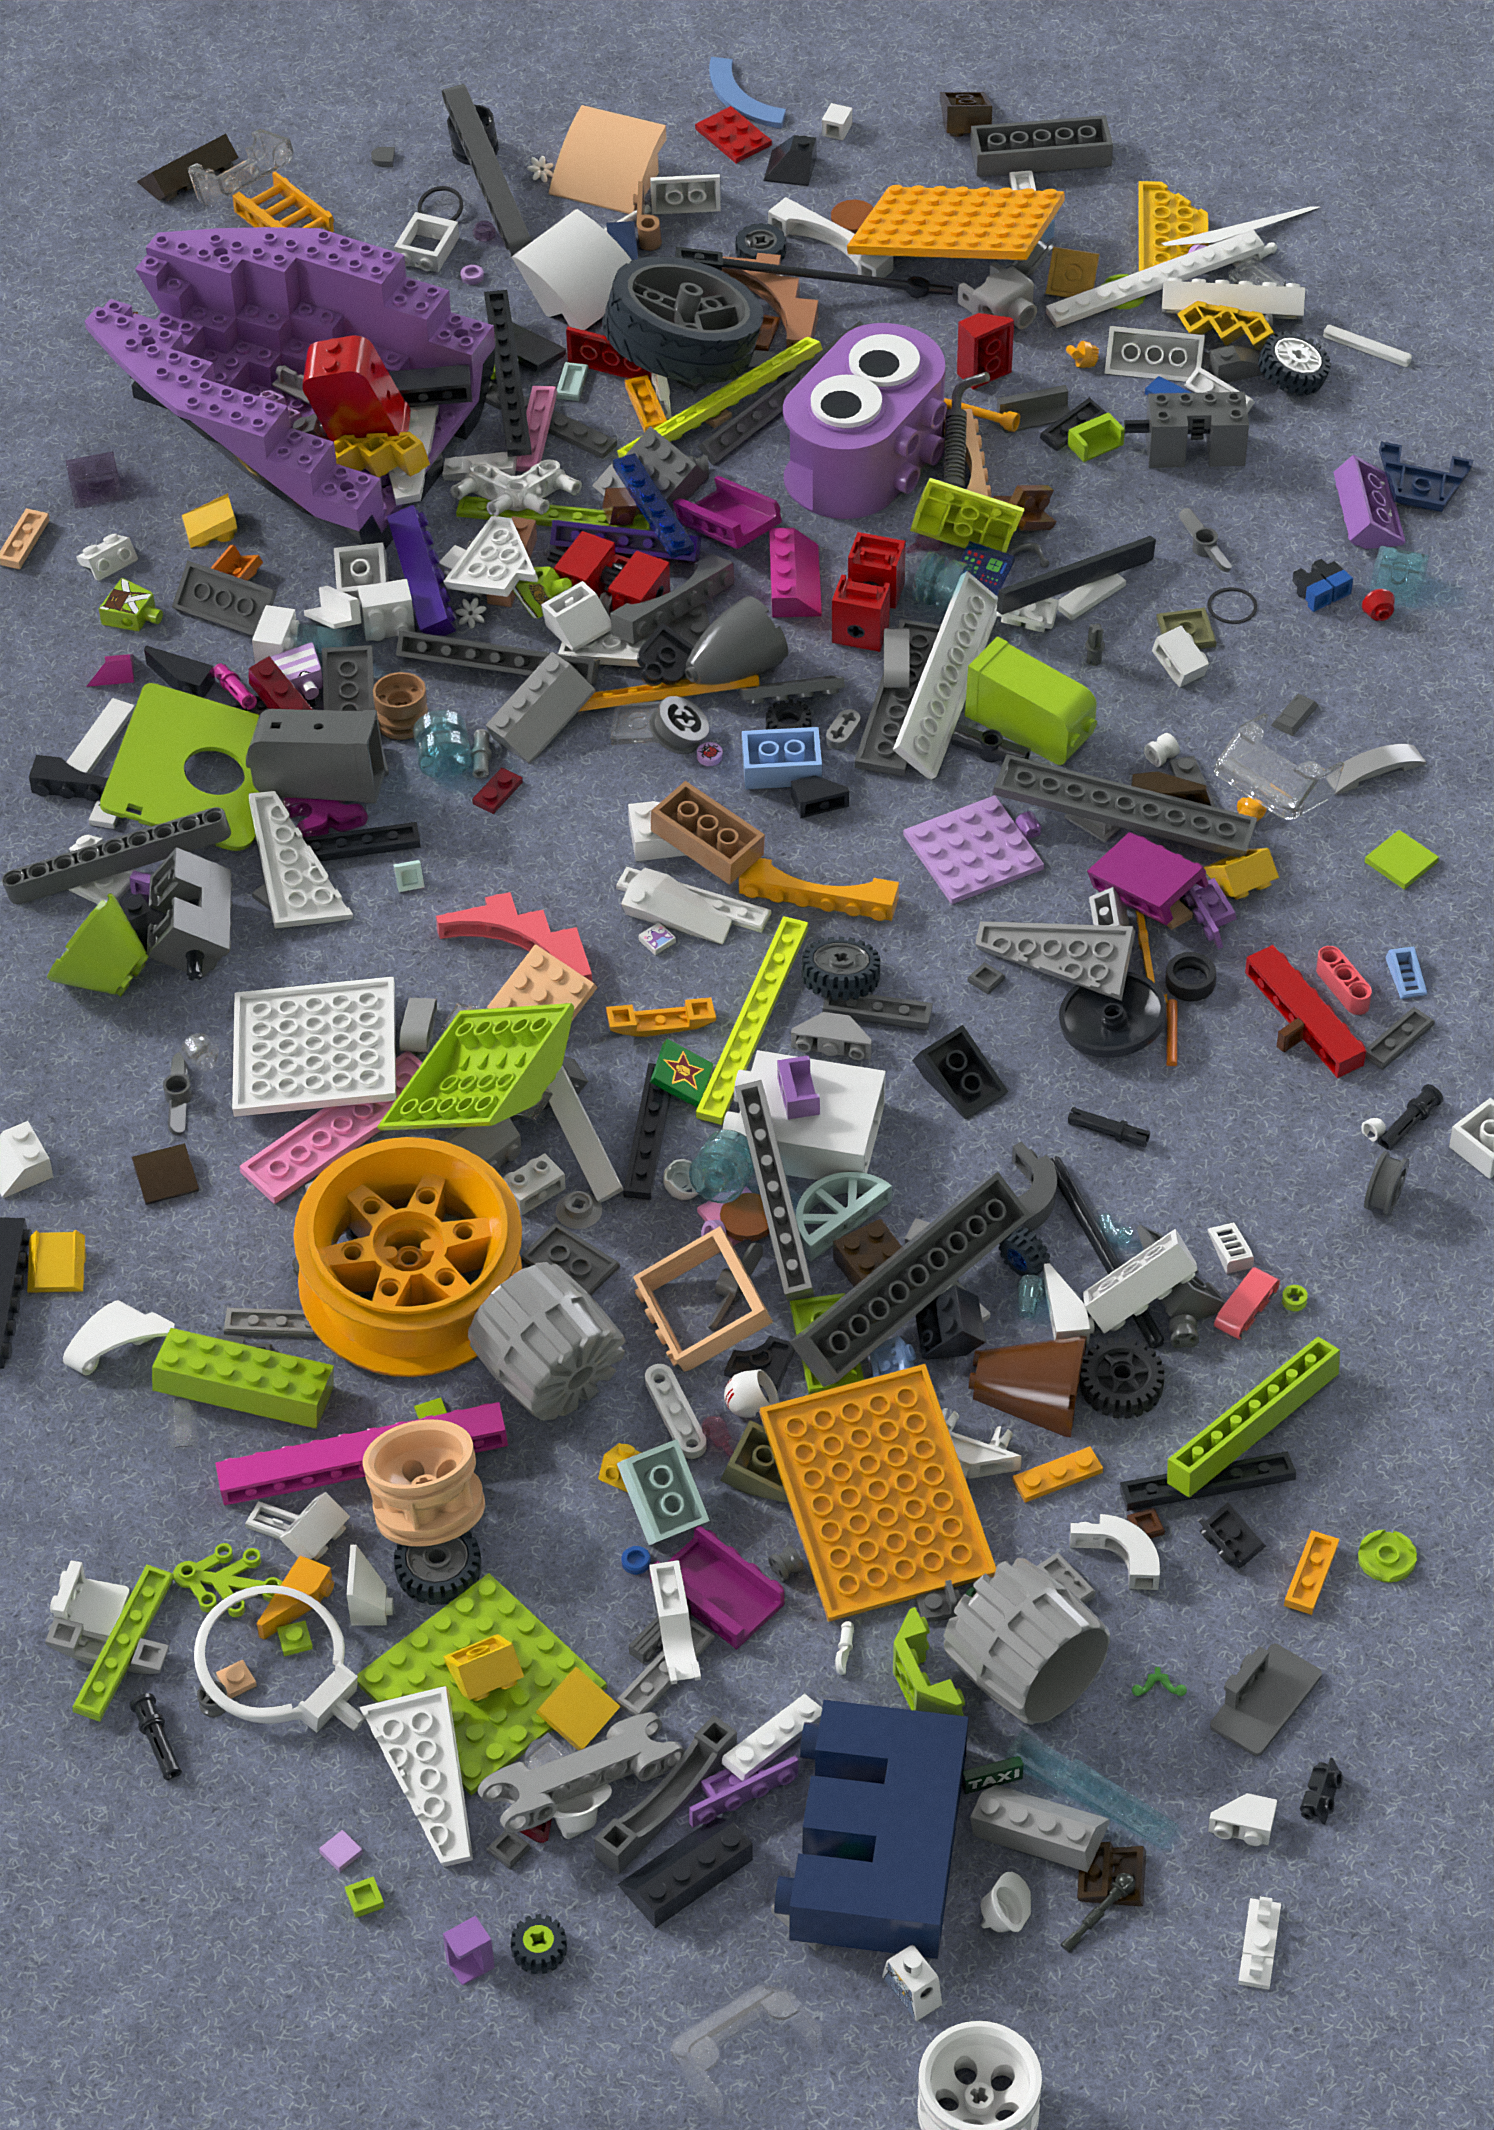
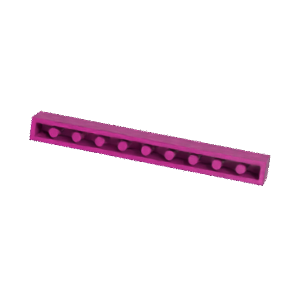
M499 1402L485 1403L478 1407L464 1410L457 1409L450 1413L436 1416L429 1415L422 1419L412 1420H443L459 1425L469 1433L475 1453L508 1446ZM397 1422L394 1425L369 1428L366 1431L341 1434L338 1437L313 1440L305 1444L285 1446L277 1450L256 1452L253 1455L228 1458L224 1461L216 1462L224 1505L366 1477L363 1468V1456L369 1445L384 1432L408 1422Z

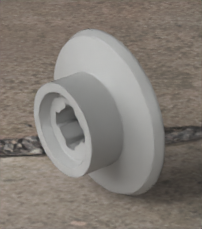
M575 1191L564 1196L556 1206L558 1220L563 1225L573 1229L590 1227L602 1215L601 1203L597 1201L595 1196L583 1191ZM579 1205L582 1206V1208L578 1209L575 1206Z

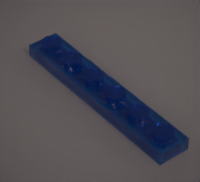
M633 453L614 459V470L671 559L694 552V543L636 454Z

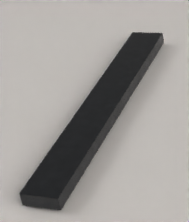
M1148 536L999 589L996 611L1003 615L1145 564L1154 558L1156 539Z

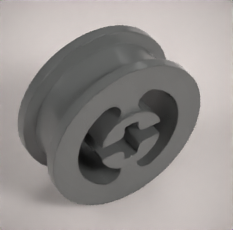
M1040 239L1027 260H1014L1009 267L1014 266L1029 278L1054 245L1052 243L1047 245Z
M670 696L665 698L660 703L658 710L651 715L649 728L653 737L660 745L671 752L685 755L694 752L699 746L700 741L707 736L709 723L703 711L696 704L682 697Z
M1383 1151L1369 1181L1364 1200L1365 1209L1369 1210L1371 1207L1384 1210L1385 1216L1389 1217L1407 1177L1409 1159L1403 1158L1398 1160L1390 1157L1389 1152Z

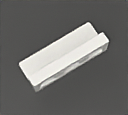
M330 586L319 587L321 607L304 610V616L333 629L361 623L359 599Z

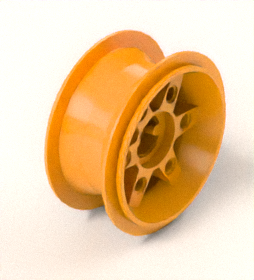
M401 1137L385 1139L354 1149L332 1162L307 1189L300 1202L294 1226L295 1255L299 1264V1297L304 1315L313 1332L325 1346L342 1359L368 1371L389 1376L417 1377L434 1375L457 1368L478 1357L470 1346L471 1341L468 1338V1330L475 1313L490 1296L491 1292L513 1276V1274L522 1270L519 1254L522 1241V1224L520 1211L512 1191L498 1172L479 1156L451 1143L429 1138ZM445 1213L461 1219L443 1222ZM349 1229L358 1237V1239L337 1244L339 1238ZM483 1268L479 1278L471 1285L461 1275L462 1273ZM373 1291L374 1297L370 1301L354 1293Z

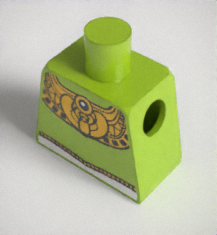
M533 567L539 580L537 582L519 580L513 588V592L532 618L538 619L543 617L541 604L572 587L570 579H560L551 567Z

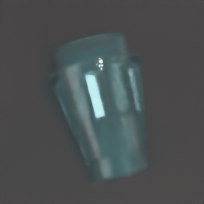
M1024 1275L1017 1283L1020 1317H1035L1045 1290L1043 1280L1038 1276Z

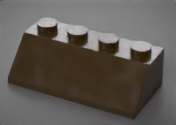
M225 133L138 180L137 183L158 201L163 198L169 201L179 195L177 193L178 190L184 188L186 192L197 186L195 181L202 178L205 182L216 176L214 171L221 169L224 172L234 166L232 162L239 157Z

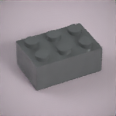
M651 426L619 462L623 468L645 487H653L655 495L674 511L673 501L678 498L688 500L708 477L696 463Z

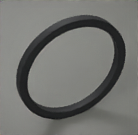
M437 186L429 189L421 196L418 202V213H422L421 208L424 200L430 194L437 191H449L459 199V209L449 220L456 221L463 211L462 197L458 191L451 187Z
M1234 587L1215 591L1209 597L1207 603L1208 610L1214 618L1230 624H1238L1250 620L1256 614L1258 607L1257 601L1251 593ZM1238 591L1250 597L1253 601L1254 609L1244 619L1227 620L1214 613L1211 602L1221 592Z

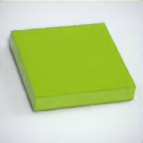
M1401 830L1395 832L1365 857L1366 864L1404 890L1439 861V856Z

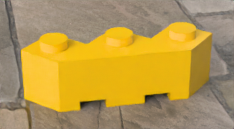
M1196 301L1177 313L1189 334L1203 335L1214 328L1225 346L1247 334L1255 349L1262 350L1267 339L1272 334H1275L1261 312H1249L1239 310V308L1223 305L1217 306L1207 304V302Z
M400 432L399 436L388 437L387 433L367 434L366 438L344 435L334 441L336 464L357 471L365 468L372 475L379 478L397 466L411 477L430 465L423 442L411 432Z

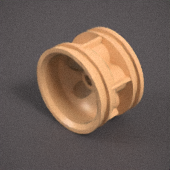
M418 1420L396 1426L384 1432L369 1445L363 1456V1468L371 1491L376 1524L384 1537L406 1546H431L461 1536L480 1520L485 1509V1498L481 1481L474 1473L476 1456L473 1442L465 1429L457 1424L443 1420Z

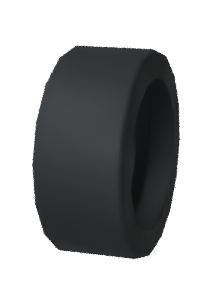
M1184 952L1178 954L1169 961L1166 967V988L1170 994L1180 1000L1199 1001L1205 999L1212 994L1215 988L1216 966L1211 959L1200 953ZM1193 968L1204 973L1206 980L1199 984H1186L1179 981L1175 974L1180 970Z

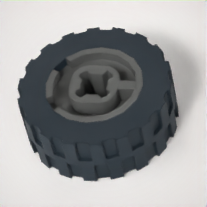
M764 223L751 224L740 230L738 236L736 235L737 258L756 260L757 253L780 255L781 262L785 258L786 236L776 226Z

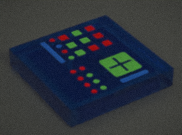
M969 541L949 583L956 587L960 576L968 571L986 588L998 596L999 589L1002 588L1015 562V557Z

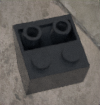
M957 1285L952 1286L937 1296L915 1315L921 1354L925 1360L966 1356L986 1343L979 1297Z

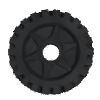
M1119 1337L1118 1343H1115L1114 1338L1107 1339L1106 1345L1101 1341L1097 1343L1096 1348L1091 1347L1088 1355L1085 1354L1080 1373L1082 1396L1085 1395V1401L1088 1404L1092 1403V1408L1095 1411L1101 1409L1102 1415L1108 1416L1109 1413H1113V1418L1119 1419L1120 1414H1123L1125 1419H1130L1132 1414H1135L1136 1417L1141 1416L1143 1410L1146 1412L1152 1410V1406H1156L1159 1398L1162 1396L1165 1381L1164 1365H1162L1160 1356L1156 1357V1351L1153 1348L1147 1351V1344L1144 1342L1137 1346V1340L1131 1338L1129 1343H1125V1337Z

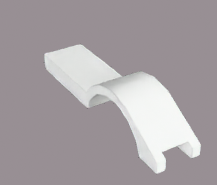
M679 1560L650 1565V1575L660 1623L664 1656L671 1684H677L679 1680L692 1678L695 1681L701 1680L699 1664L693 1647L689 1612Z

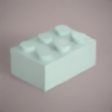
M678 1439L617 1463L648 1545L710 1521Z

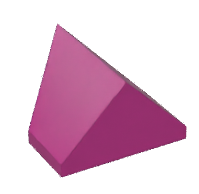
M133 654L106 656L105 663L86 687L133 683Z

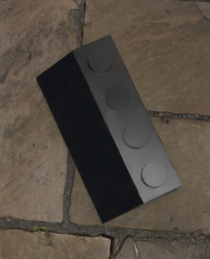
M715 1817L713 1821L703 1824L618 1883V1886L653 1927L657 1928L753 1860V1845L734 1822Z

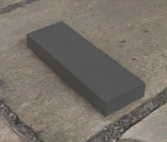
M1416 1007L1411 1008L1366 1048L1365 1058L1382 1070L1385 1069L1434 1026L1435 1020Z

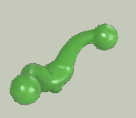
M1155 1667V1674H1148L1147 1681L1143 1687L1138 1684L1132 1687L1133 1695L1140 1696L1147 1693L1156 1681H1160L1173 1694L1184 1696L1187 1693V1688L1182 1684L1175 1688L1171 1684L1168 1674H1161V1667Z

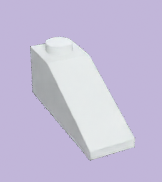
M1044 1264L1043 1282L1054 1340L1086 1336L1087 1344H1089L1090 1334H1094L1093 1318L1088 1317L1084 1303L1051 1264Z

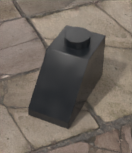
M816 775L791 781V798L800 819L849 807V789L846 786Z

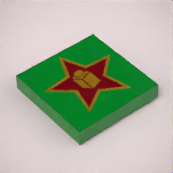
M667 1038L662 1045L650 1083L697 1108L704 1095L714 1063Z

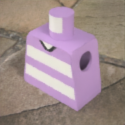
M312 642L271 656L272 660L301 695H304L308 700L317 697L319 694L318 689L323 687L321 667Z

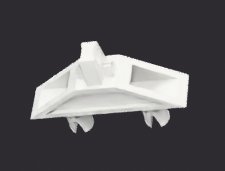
M948 1408L942 1410L965 1479L1021 1470L1022 1455L1006 1450L1013 1437V1433L1009 1429L1000 1439L1001 1426L997 1427L990 1444H986L952 1432L959 1419V1415L954 1411L947 1420Z

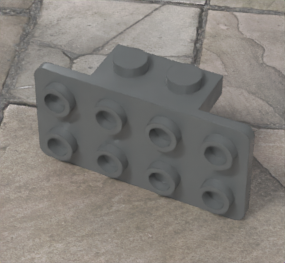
M1274 1643L1267 1650L1259 1646L1252 1655L1250 1653L1246 1655L1237 1675L1232 1674L1227 1679L1224 1685V1690L1226 1691L1225 1704L1211 1720V1730L1254 1756L1262 1755L1321 1679V1669L1279 1644Z

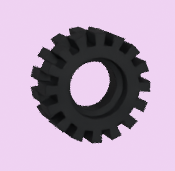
M789 699V703H785V700H780V704L777 702L773 703V707L769 706L768 712H766V730L811 727V711L806 704L801 706V701L799 700L796 703H793V699ZM788 718L798 721L791 725L780 723L781 720Z

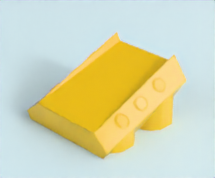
M228 493L181 515L190 548L206 546L214 540L220 542L231 541L235 533H237L236 520Z
M76 1229L73 1232L39 1233L36 1230L29 1237L27 1292H83L85 1278L84 1263L87 1256L85 1235Z

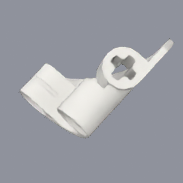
M119 1300L114 1301L99 1310L83 1325L65 1350L63 1362L83 1375H90L96 1369L101 1355L130 1342L140 1345L156 1337L167 1336L170 1328H174V1323L156 1313L143 1314Z

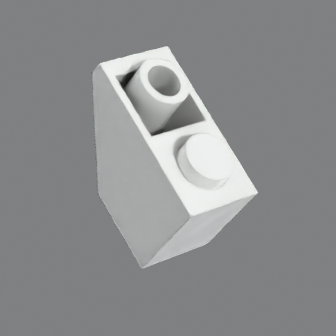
M1246 1793L1211 1812L1208 1832L1214 1833L1216 1837L1221 1839H1230L1231 1837L1243 1839L1252 1846L1269 1845L1277 1800Z

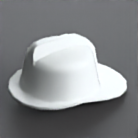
M605 1784L556 1804L557 1810L553 1817L564 1838L571 1839L595 1826L598 1807L611 1796L612 1789L610 1785Z
M1005 1872L1000 1876L993 1889L982 1898L980 1904L984 1917L981 1923L982 1928L991 1927L994 1931L1001 1933L1010 1930L1019 1932L1023 1928L1031 1914V1892L1026 1882L1018 1874Z

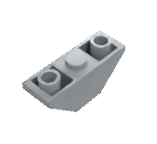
M822 1012L792 1028L791 1048L801 1052L815 1051L822 1052L827 1056H850L854 1060L871 1059L872 1040L849 1015Z

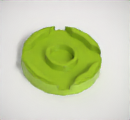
M1377 1530L1368 1534L1361 1541L1358 1551L1359 1565L1363 1571L1373 1579L1382 1582H1398L1407 1578L1414 1571L1417 1562L1416 1547L1408 1537L1397 1531L1392 1533L1386 1532V1530Z

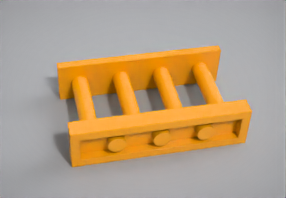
M277 172L272 173L274 186L252 199L247 198L241 192L232 196L234 212L254 228H287L309 216L314 221L302 228L323 227L326 231L334 232V218L332 214L324 210L292 185L287 178H283ZM278 194L285 198L266 210L258 207V205ZM292 205L300 209L280 221L272 218Z

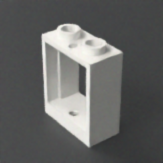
M415 212L395 244L394 250L397 253L404 254L405 266L421 268L424 271L439 272L459 239L458 222ZM416 234L441 240L434 252L410 246Z

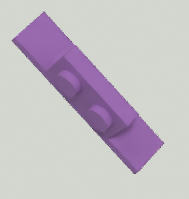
M1213 878L1208 880L1209 885L1206 888L1198 885L1191 887L1183 897L1188 907H1194L1193 914L1198 924H1204L1203 930L1208 941L1213 940L1217 948L1220 949L1223 948L1218 927L1237 918L1235 911L1217 881Z
M795 1755L765 1771L761 1768L744 1781L739 1779L729 1769H725L702 1780L701 1788L708 1799L689 1807V1824L692 1828L700 1824H708L716 1816L726 1811H734L743 1803L753 1798L763 1797L769 1790L779 1785L791 1783L798 1777V1758Z

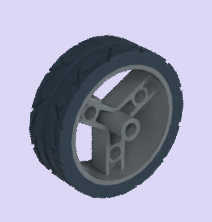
M654 256L630 261L629 264L626 263L618 269L612 283L602 325L603 332L613 348L630 362H634L635 365L651 373L666 378L670 377L673 380L706 384V382L719 383L736 378L737 375L740 376L748 369L764 316L759 300L744 284L734 277L731 278L730 275L714 267L699 262L696 263L692 260L664 256L657 258Z

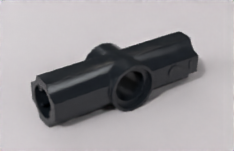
M958 724L952 737V745L978 753L982 760L986 762H1004L1007 754L1028 760L1031 755V748L1005 740L999 731L993 729L982 732Z

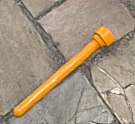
M944 398L947 409H952V400ZM961 402V409H972L973 416L1000 423L1005 430L1015 432L1018 429L1020 423L1019 413L1008 411L1001 414Z

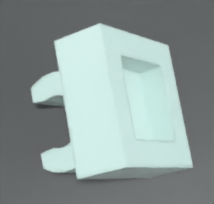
M419 860L394 865L399 892L424 888Z

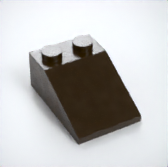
M940 92L944 129L946 133H950V136L961 137L963 133H971V126L992 124V104L985 92Z

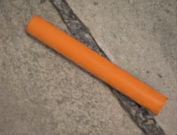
M1169 999L1167 1002V1066H1177L1178 1002L1175 999Z

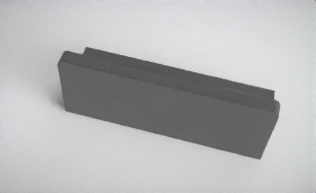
M1066 385L997 398V413L1003 414L1008 411L1019 413L1020 423L1016 431L1054 424L1070 412L1068 407V389ZM1003 428V430H1004L1005 433L1011 432V431L1005 430V429Z

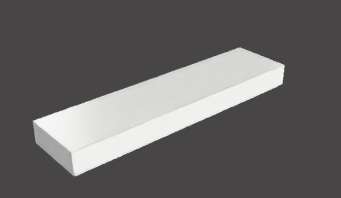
M112 698L69 757L67 763L82 772L90 774L133 715L135 705Z

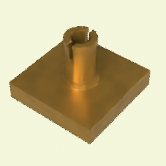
M1053 247L1045 294L1069 298L1093 289L1100 254Z

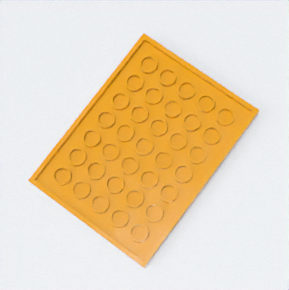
M892 185L888 187L847 245V252L852 255L1027 260L1065 201L1064 191H1056L1055 189L1034 191L1032 188L1023 190L1002 188L1000 190H992L988 187L968 189L964 186L957 188H946L945 186L924 188L921 185L913 187Z
M926 1364L760 1408L759 1413L828 1622L914 1599L917 1595L945 1589L946 1580H951L954 1588L976 1582L985 1573L989 1577H994L996 1566Z

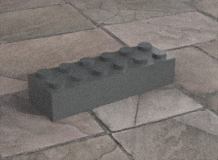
M1106 115L971 126L970 148L977 177L1009 174V172L1032 170V172L1112 166L1113 142Z

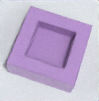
M343 1830L319 1848L320 1854L339 1873L363 1854L362 1848Z

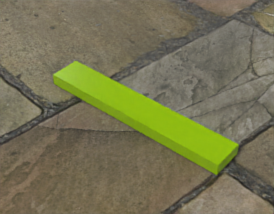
M146 1564L72 1706L74 1713L101 1722L133 1659L140 1638H144L174 1580L173 1573Z

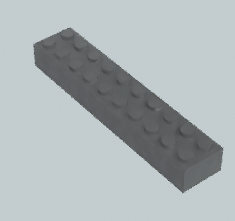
M999 1172L985 1177L789 1343L823 1387L839 1381L1031 1217L1030 1213Z

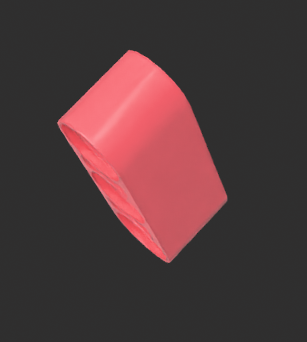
M1322 947L1318 952L1317 974L1350 1013L1362 1015L1368 1012L1372 994L1370 985L1337 947Z
M1253 1267L1219 1311L1214 1327L1240 1340L1241 1337L1239 1336L1244 1330L1247 1331L1256 1320L1254 1316L1258 1311L1262 1312L1270 1300L1268 1298L1273 1292H1277L1280 1280Z

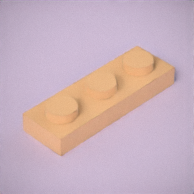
M25 509L0 550V565L21 569L50 521L48 513Z

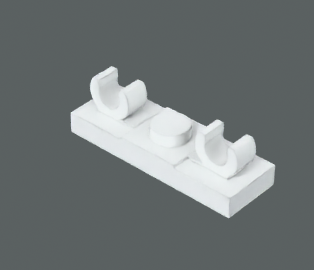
M1261 1896L1260 1900L1250 1898L1239 1985L1268 1990L1270 1988L1281 1903L1272 1902V1898Z

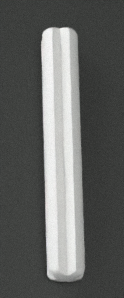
M1327 325L1324 330V338L1404 367L1409 366L1411 363L1412 355L1410 353L1332 325Z

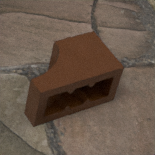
M653 487L606 488L602 508L609 526L633 525L635 516L651 512L655 496Z

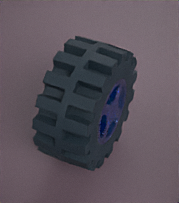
M1018 1227L998 1246V1249L1001 1251L1000 1256L1005 1259L1003 1262L1025 1280L1034 1279L1044 1270V1264L1051 1261L1049 1260L1050 1254L1046 1252L1048 1250L1047 1247L1042 1245L1043 1241L1040 1238L1037 1239L1036 1234L1030 1233L1027 1228Z

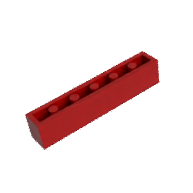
M1271 945L1247 957L1245 968L1247 976L1289 1024L1297 1018L1304 1023L1303 1040L1337 1079L1364 1066L1366 1055L1364 1044L1357 1040L1350 1032L1349 1027L1337 1018L1331 1006L1326 1005L1322 1001L1316 989L1307 984L1301 972L1292 967L1284 953H1280L1274 945Z

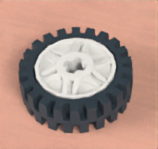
M1288 331L1272 334L1264 344L1258 358V366L1261 367V373H1265L1264 377L1267 380L1272 379V385L1276 386L1278 384L1280 385V390L1284 391L1286 388L1288 393L1291 394L1296 391L1297 395H1302L1303 392L1305 395L1317 392L1325 382L1331 367L1330 357L1326 356V350H1320L1322 346L1319 343L1313 344L1314 339L1312 338L1305 339L1306 335L1304 334L1297 336V332L1293 331L1290 335Z

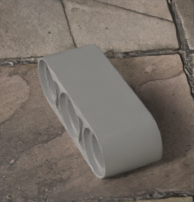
M884 628V688H909V629Z
M409 997L400 1031V1051L428 1052L436 1021L434 1020V1013H437V999Z

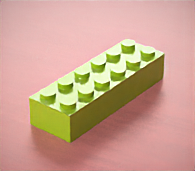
M170 1328L152 1366V1391L317 1429L334 1387V1365L175 1328Z

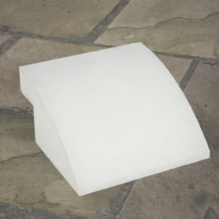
M578 209L571 212L512 256L513 261L545 315L551 317L562 313L570 327L580 330H586L604 316L612 283L618 269L632 261L621 246L601 226Z

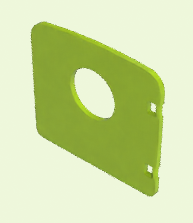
M148 683L144 685L100 800L101 810L107 814L132 819L140 824L152 827L203 810L219 807L226 814L231 828V835L228 839L215 845L232 851L248 848L256 837L249 804V794L260 792L253 785L250 768L246 767V755L259 715L159 684ZM199 752H222L231 756L240 764L244 772V782L237 790L223 795L208 794L198 790L188 781L185 776L184 765L191 756ZM129 807L142 811V813L138 815L126 810Z

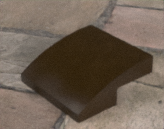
M185 1143L132 1157L145 1205L199 1191Z
M1111 1841L1101 1842L1088 1872L1079 1870L1078 1901L1102 1903L1110 1895L1109 1893L1113 1889L1112 1883L1115 1882L1116 1877L1121 1873H1127L1133 1876L1135 1880L1134 1890L1126 1897L1121 1896L1112 1904L1142 1907L1144 1903L1146 1850L1144 1846L1114 1848Z

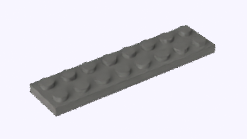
M900 619L898 629H909V688H884L883 672L855 758V768L905 777L909 763L893 751V748L941 625Z

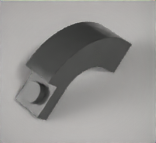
M1021 1141L1013 1146L1012 1162L1024 1174L1032 1186L1027 1192L1018 1197L1031 1215L1019 1227L1027 1228L1031 1232L1042 1225L1053 1211L1056 1201L1057 1175L1055 1167L1047 1155L1038 1159L1036 1153L1032 1149H1028Z

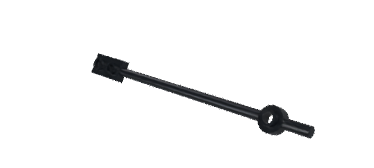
M676 247L675 257L692 260L696 263L699 262L722 271L723 267L906 290L911 297L916 299L925 297L928 293L952 295L953 286L930 284L927 279L919 276L910 277L905 281L723 258V252L684 247Z

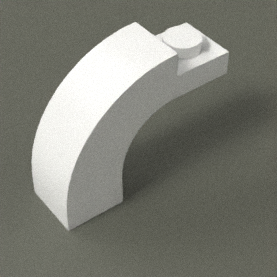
M1100 1514L1099 1524H1091L1089 1522L1071 1523L1070 1548L1110 1550L1119 1555L1127 1565L1129 1589L1158 1590L1160 1578L1159 1557L1153 1542L1143 1530L1125 1519Z

